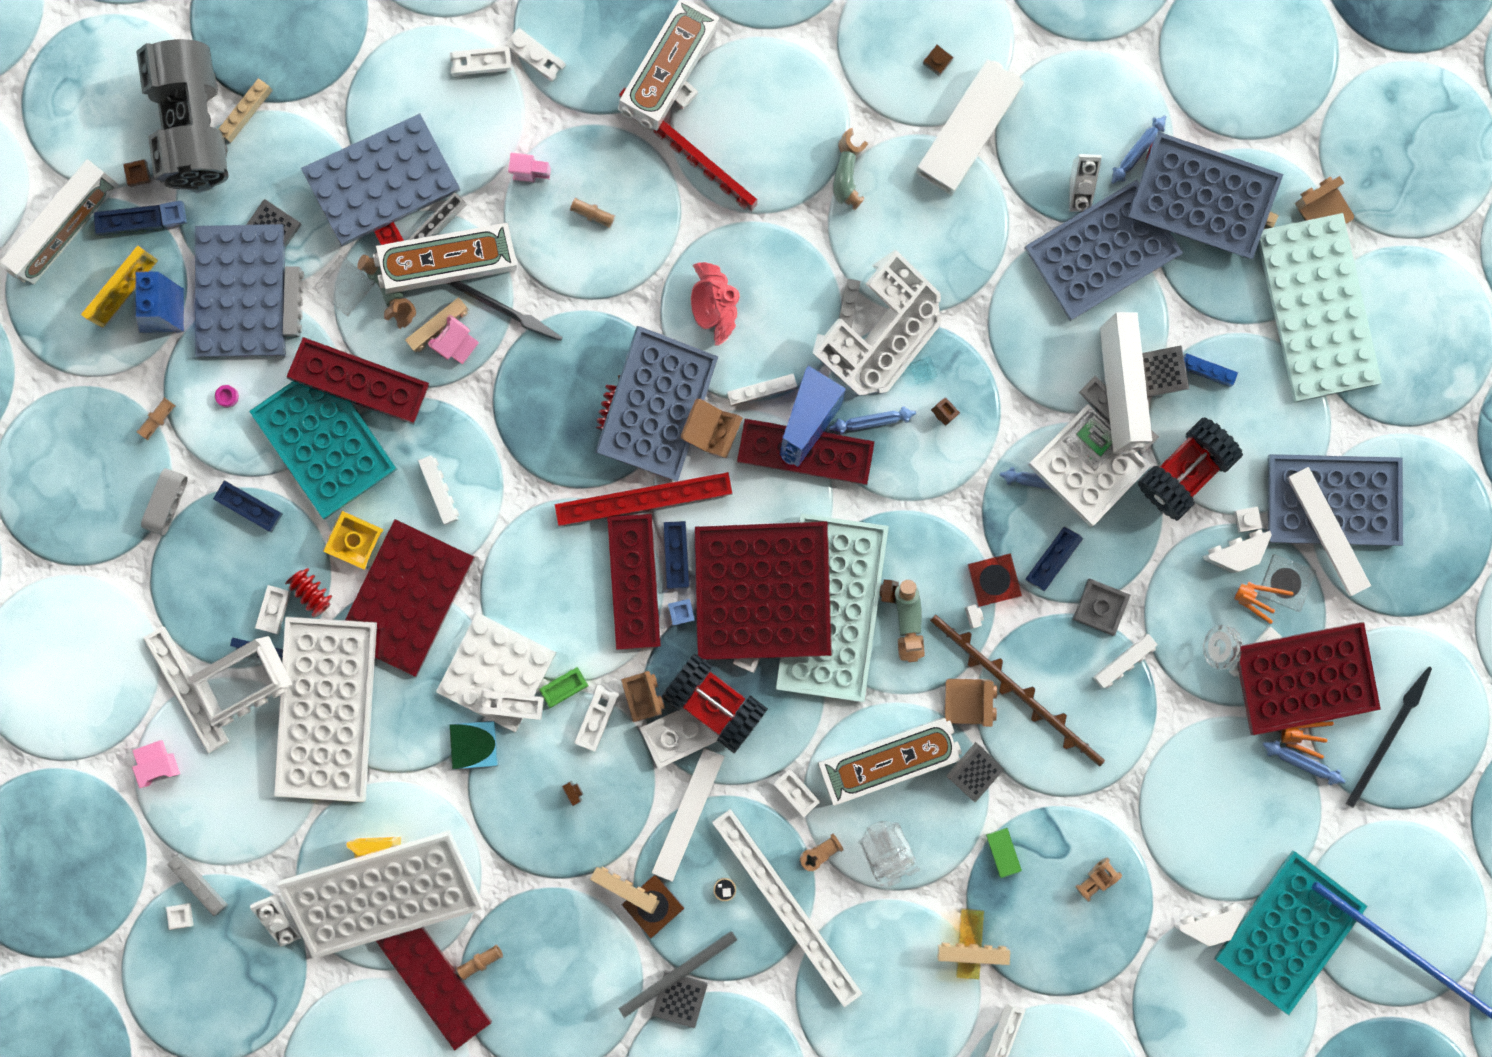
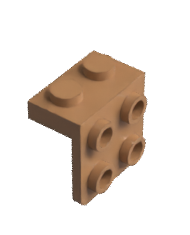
M1341 176L1335 179L1329 177L1319 183L1321 187L1313 190L1311 187L1300 194L1302 198L1295 205L1305 221L1340 213L1344 214L1346 224L1354 219V214L1338 189L1344 184Z
M696 399L681 433V439L709 454L727 458L743 418L737 414L722 411L702 399Z
M646 671L621 679L633 722L662 714L661 710L664 709V704L661 696H657L655 688L658 687L655 674L650 675V672Z
M947 679L945 682L946 721L950 720L951 724H981L984 727H993V721L997 719V709L993 708V699L997 698V685H993V681L990 679Z

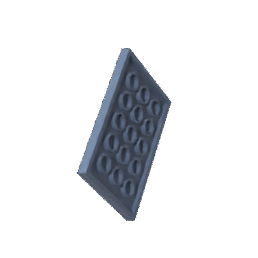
M420 113L301 168L341 247L449 197L454 192L460 191L458 183Z
M1157 132L1127 217L1233 254L1253 259L1284 174Z
M1137 179L1024 247L1069 321H1072L1183 254L1169 231L1127 217L1139 184Z
M283 224L195 226L196 357L286 356L285 335H283L285 285Z
M636 326L595 453L670 480L678 481L690 443L681 439V433L695 400H705L718 356L644 327Z
M1268 455V531L1272 534L1269 543L1321 544L1287 477L1309 467L1350 545L1403 546V457Z

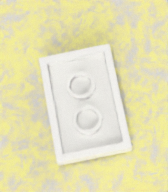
M683 708L640 728L658 769L717 742L718 738L715 732Z

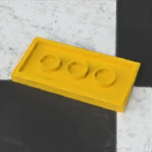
M137 245L81 315L103 328L135 290L136 272H149L158 260Z

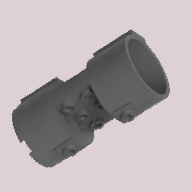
M173 39L153 44H144L136 51L142 94H148V98L151 101L158 103L161 130H157L148 137L154 180H160V183L164 182L165 187L181 190L198 189V186H204L208 183L211 187L224 183L229 178L226 161L227 146L225 145L222 132L210 127L211 116L207 109V101L218 94V83L213 71L210 47L205 43L188 39Z

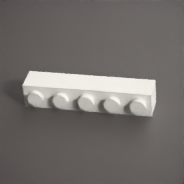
M794 374L728 391L727 395L730 405L733 407L797 389Z
M430 455L418 460L443 523L448 525L459 520L458 510L453 507L454 500L447 492L449 488L442 480L444 478L441 470H438L437 466L439 464L437 459Z
M1146 634L1093 677L1101 688H1109L1113 685L1112 682L1115 679L1119 680L1124 676L1123 673L1126 670L1130 671L1133 669L1136 662L1140 663L1143 661L1147 653L1151 654L1154 652L1158 644L1149 634Z

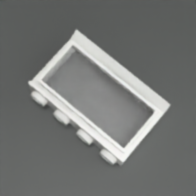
M269 636L251 641L186 678L193 684L211 721L210 725L220 724L221 727L233 722L234 716L238 715V717H241L251 712L250 707L255 705L257 708L266 704L268 697L273 696L275 698L286 692L285 688L292 685Z

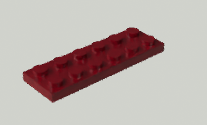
M302 337L286 376L288 380L413 425L429 388L428 382Z
M744 419L737 463L868 485L875 441L823 432L799 467L794 464L786 463L782 456H780L782 440L787 426Z
M652 514L607 517L616 650L661 647Z
M424 927L376 940L379 947L454 1051L492 1023V1020Z

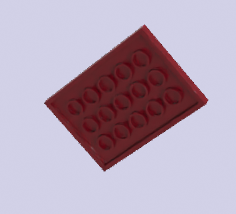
M394 519L345 621L377 623L375 658L417 677L475 557Z
M1364 622L1234 647L1250 735L1381 710Z

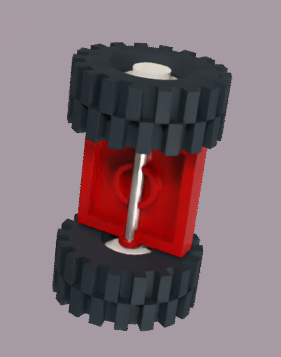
M1202 417L1185 434L1186 440L1160 466L1154 465L1137 482L1140 490L1145 493V497L1150 499L1151 503L1157 506L1158 510L1163 511L1166 516L1176 521L1180 520L1194 506L1193 497L1218 471L1226 473L1243 456L1242 449L1239 448V444L1234 441V438L1231 435L1229 436L1225 429L1220 428L1219 424H1215L1213 420H1208L1205 417Z
M694 653L665 690L661 698L677 711L683 707L684 710L719 735L717 738L719 743L735 753L756 727L768 708L751 695L745 701L746 698L709 672L713 666Z

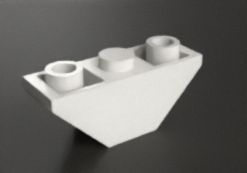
M1079 154L1073 160L1070 176L1069 212H1083L1092 206L1102 159L1101 155Z
M1260 529L1249 533L1250 538L1242 541L1241 537L1228 542L1230 545L1222 549L1221 545L1209 549V554L1203 556L1204 561L1232 573L1248 569L1260 564L1272 534L1270 531L1263 533Z
M280 892L250 905V909L280 947L301 939L300 931Z
M1235 902L1227 903L1222 906L1223 909L1217 911L1207 909L1202 911L1201 915L1193 917V915L1181 917L1180 922H1176L1174 925L1175 928L1207 946H1212L1231 940L1245 913V908L1239 904L1236 905Z

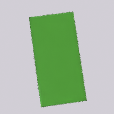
M576 667L543 686L539 691L549 708H552L589 685L580 669Z
M1008 828L986 834L1000 878L1021 872L1022 869Z

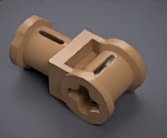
M831 834V838L822 844L805 850L801 854L800 863L805 870L815 871L830 856L838 851H844L834 834ZM807 855L811 857L816 856L813 866L805 864Z
M1108 857L1102 859L1088 873L1089 878L1081 885L1077 884L1075 886L1087 902L1091 900L1090 897L1098 890L1105 891L1122 877V874L1117 872L1109 863Z

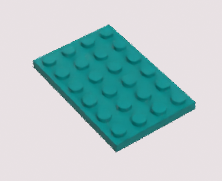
M292 381L249 411L324 520L398 470L352 402Z
M1293 850L1243 917L1231 940L1226 941L1214 957L1217 962L1287 1015H1290L1357 922L1311 888L1313 883L1319 882L1361 914L1368 907Z

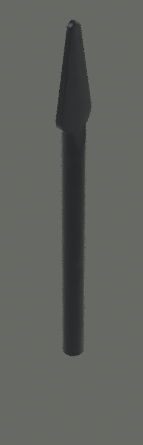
M461 281L446 283L521 323L522 327L562 341V337L532 315H524Z
M1428 667L1404 695L1402 708L1345 803L1352 808L1355 807L1411 709L1419 704L1432 667Z

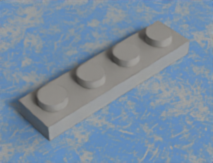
M1094 376L1078 393L1110 423L1106 386ZM1152 430V441L1144 446V449L1139 450L1141 453H1144L1159 438Z

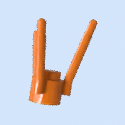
M1248 582L1247 585L1241 583L1234 599L1269 624H1272L1273 621L1252 606L1254 604L1270 613H1275L1274 609L1255 599L1257 592L1254 589L1292 596L1293 592Z
M1318 722L1283 729L1281 742L1286 743V747L1295 748L1323 759L1324 756L1322 754L1300 746L1297 743H1301L1302 740L1327 743L1328 740L1326 738L1303 735V730H1299V728L1333 726L1334 722Z

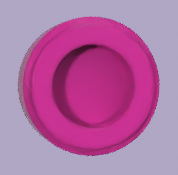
M222 385L215 392L216 402L223 407L230 408L238 402V391L230 385Z

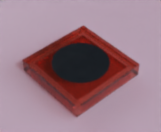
M1011 553L967 564L978 607L1022 596Z

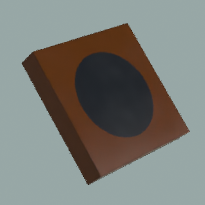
M656 874L641 886L645 890L644 893L648 895L652 893L660 901L653 914L627 900L621 904L650 938L655 936L685 909Z

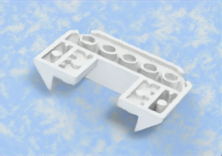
M897 250L892 251L872 265L876 271L867 281L866 285L890 308L865 340L839 318L825 336L817 334L813 354L857 395L888 392L941 325V315H939L940 292Z

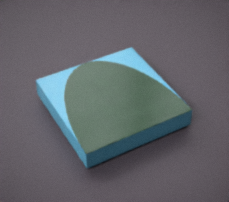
M494 721L449 724L452 769L498 766Z

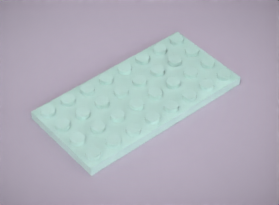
M1340 213L1264 229L1258 245L1294 402L1381 384V376L1344 214Z
M801 513L800 522H828L832 656L781 657L776 689L864 702L889 526Z

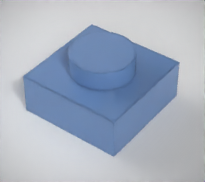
M180 200L160 204L164 227L187 224L184 202Z
M690 599L668 604L673 626L695 621Z

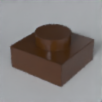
M936 44L924 59L923 64L940 77L954 57Z
M145 159L123 164L129 187L151 183L148 163Z
M946 397L931 409L936 418L945 426L960 414Z
M884 579L880 587L882 602L896 604L895 590L899 586V582Z
M570 781L562 786L572 806L582 801L581 796L583 792L578 783L574 784Z

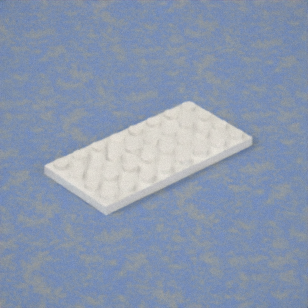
M285 617L283 666L292 685L285 688L286 692L280 696L274 796L354 802L366 801L377 623Z
M450 830L280 880L277 885L313 959L466 915L483 908L481 898Z

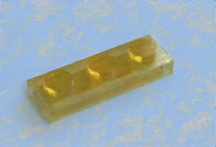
M960 909L958 943H962L964 946L977 944L978 947H982L983 910ZM957 962L956 977L980 979L981 963Z

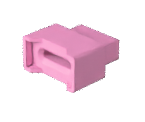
M510 154L508 172L514 174L513 180L535 182V178L550 179L551 168L548 162L535 161L533 155Z
M449 315L447 317V326L436 339H430L428 345L448 360L450 357H453L463 365L479 342L468 334L470 329L452 315Z
M163 740L133 750L137 765L133 766L132 769L139 788L150 786L153 779L164 775L168 777L180 775L174 754H167Z

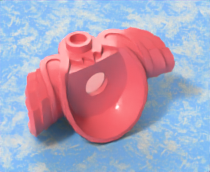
M707 262L695 263L692 266L701 281H698L692 289V313L697 324L703 329L715 327L714 346L721 345L728 339L736 327V304L739 301L740 295L735 287L727 284L728 279L725 274L721 273L719 266Z

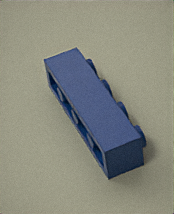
M1188 353L1184 355L1186 371L1228 387L1234 385L1238 372Z

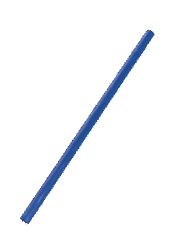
M1319 882L1313 883L1311 888L1492 1019L1491 1007Z

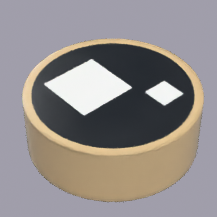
M721 878L717 880L714 885V894L719 900L729 901L735 896L736 885L731 879Z

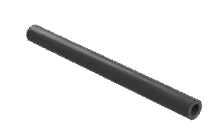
M730 931L618 1008L622 1016L626 1018L736 942L737 938L733 932Z

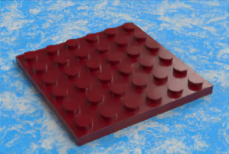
M827 521L695 527L698 656L703 660L832 656Z

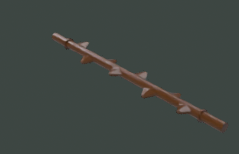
M936 614L931 618L930 621L945 633L947 638L952 639L970 655L968 666L973 667L981 664L1001 682L999 692L1002 695L1012 691L1033 709L1031 717L1033 722L1044 719L1064 736V749L1076 746L1081 753H1084L1099 767L1105 762V759L1089 747L1088 743L1082 741L1065 726L1067 717L1065 713L1053 716L1034 699L1035 688L1033 686L1022 689L1001 671L1003 665L1001 658L990 661L970 644L972 633L966 632L959 635L955 628H951Z

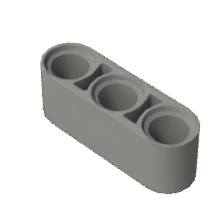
M167 468L161 472L142 518V528L162 536L167 533L187 485L188 477Z

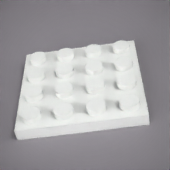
M1087 404L1028 466L1092 527L1151 465L1137 452L1133 456L1124 457L1122 454H1113V449L1111 450L1110 446L1106 451V456L1104 453L1100 457L1076 434L1079 431V426L1081 425L1082 428L1085 425V419L1091 413L1095 414L1092 417L1093 424L1098 428L1100 424L1104 434L1095 426L1089 432L1095 431L1101 437L1103 435L1105 440L1109 432L1112 444L1111 426ZM1099 419H1101L1110 429H1108ZM1094 433L1091 435L1101 446L1104 444ZM1094 459L1097 461L1096 465L1092 463Z
M476 613L436 692L516 732L523 718L479 713V707L482 706L483 701L481 691L535 696L557 652L480 613ZM492 698L491 707L497 708L498 699Z

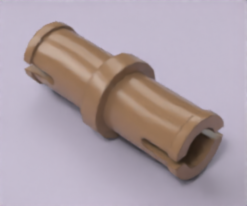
M576 197L570 207V211L587 217L588 221H596L608 228L612 226L615 219L614 214L612 215L599 209L598 205L593 204L592 206Z
M164 397L152 413L149 412L148 419L136 432L149 440L160 425L163 426L165 423L164 419L176 406Z
M494 945V947L482 954L477 953L473 956L472 960L457 967L458 974L465 980L479 970L484 971L488 965L503 957L501 949L498 945Z

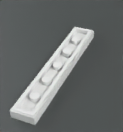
M1307 467L1287 477L1348 595L1352 596L1370 587L1369 580L1310 468Z
M162 626L143 637L207 752L211 753L230 742L220 724L210 725L211 721L193 684L186 679L192 674L166 628Z
M706 748L703 749L654 866L653 874L673 881L725 756Z

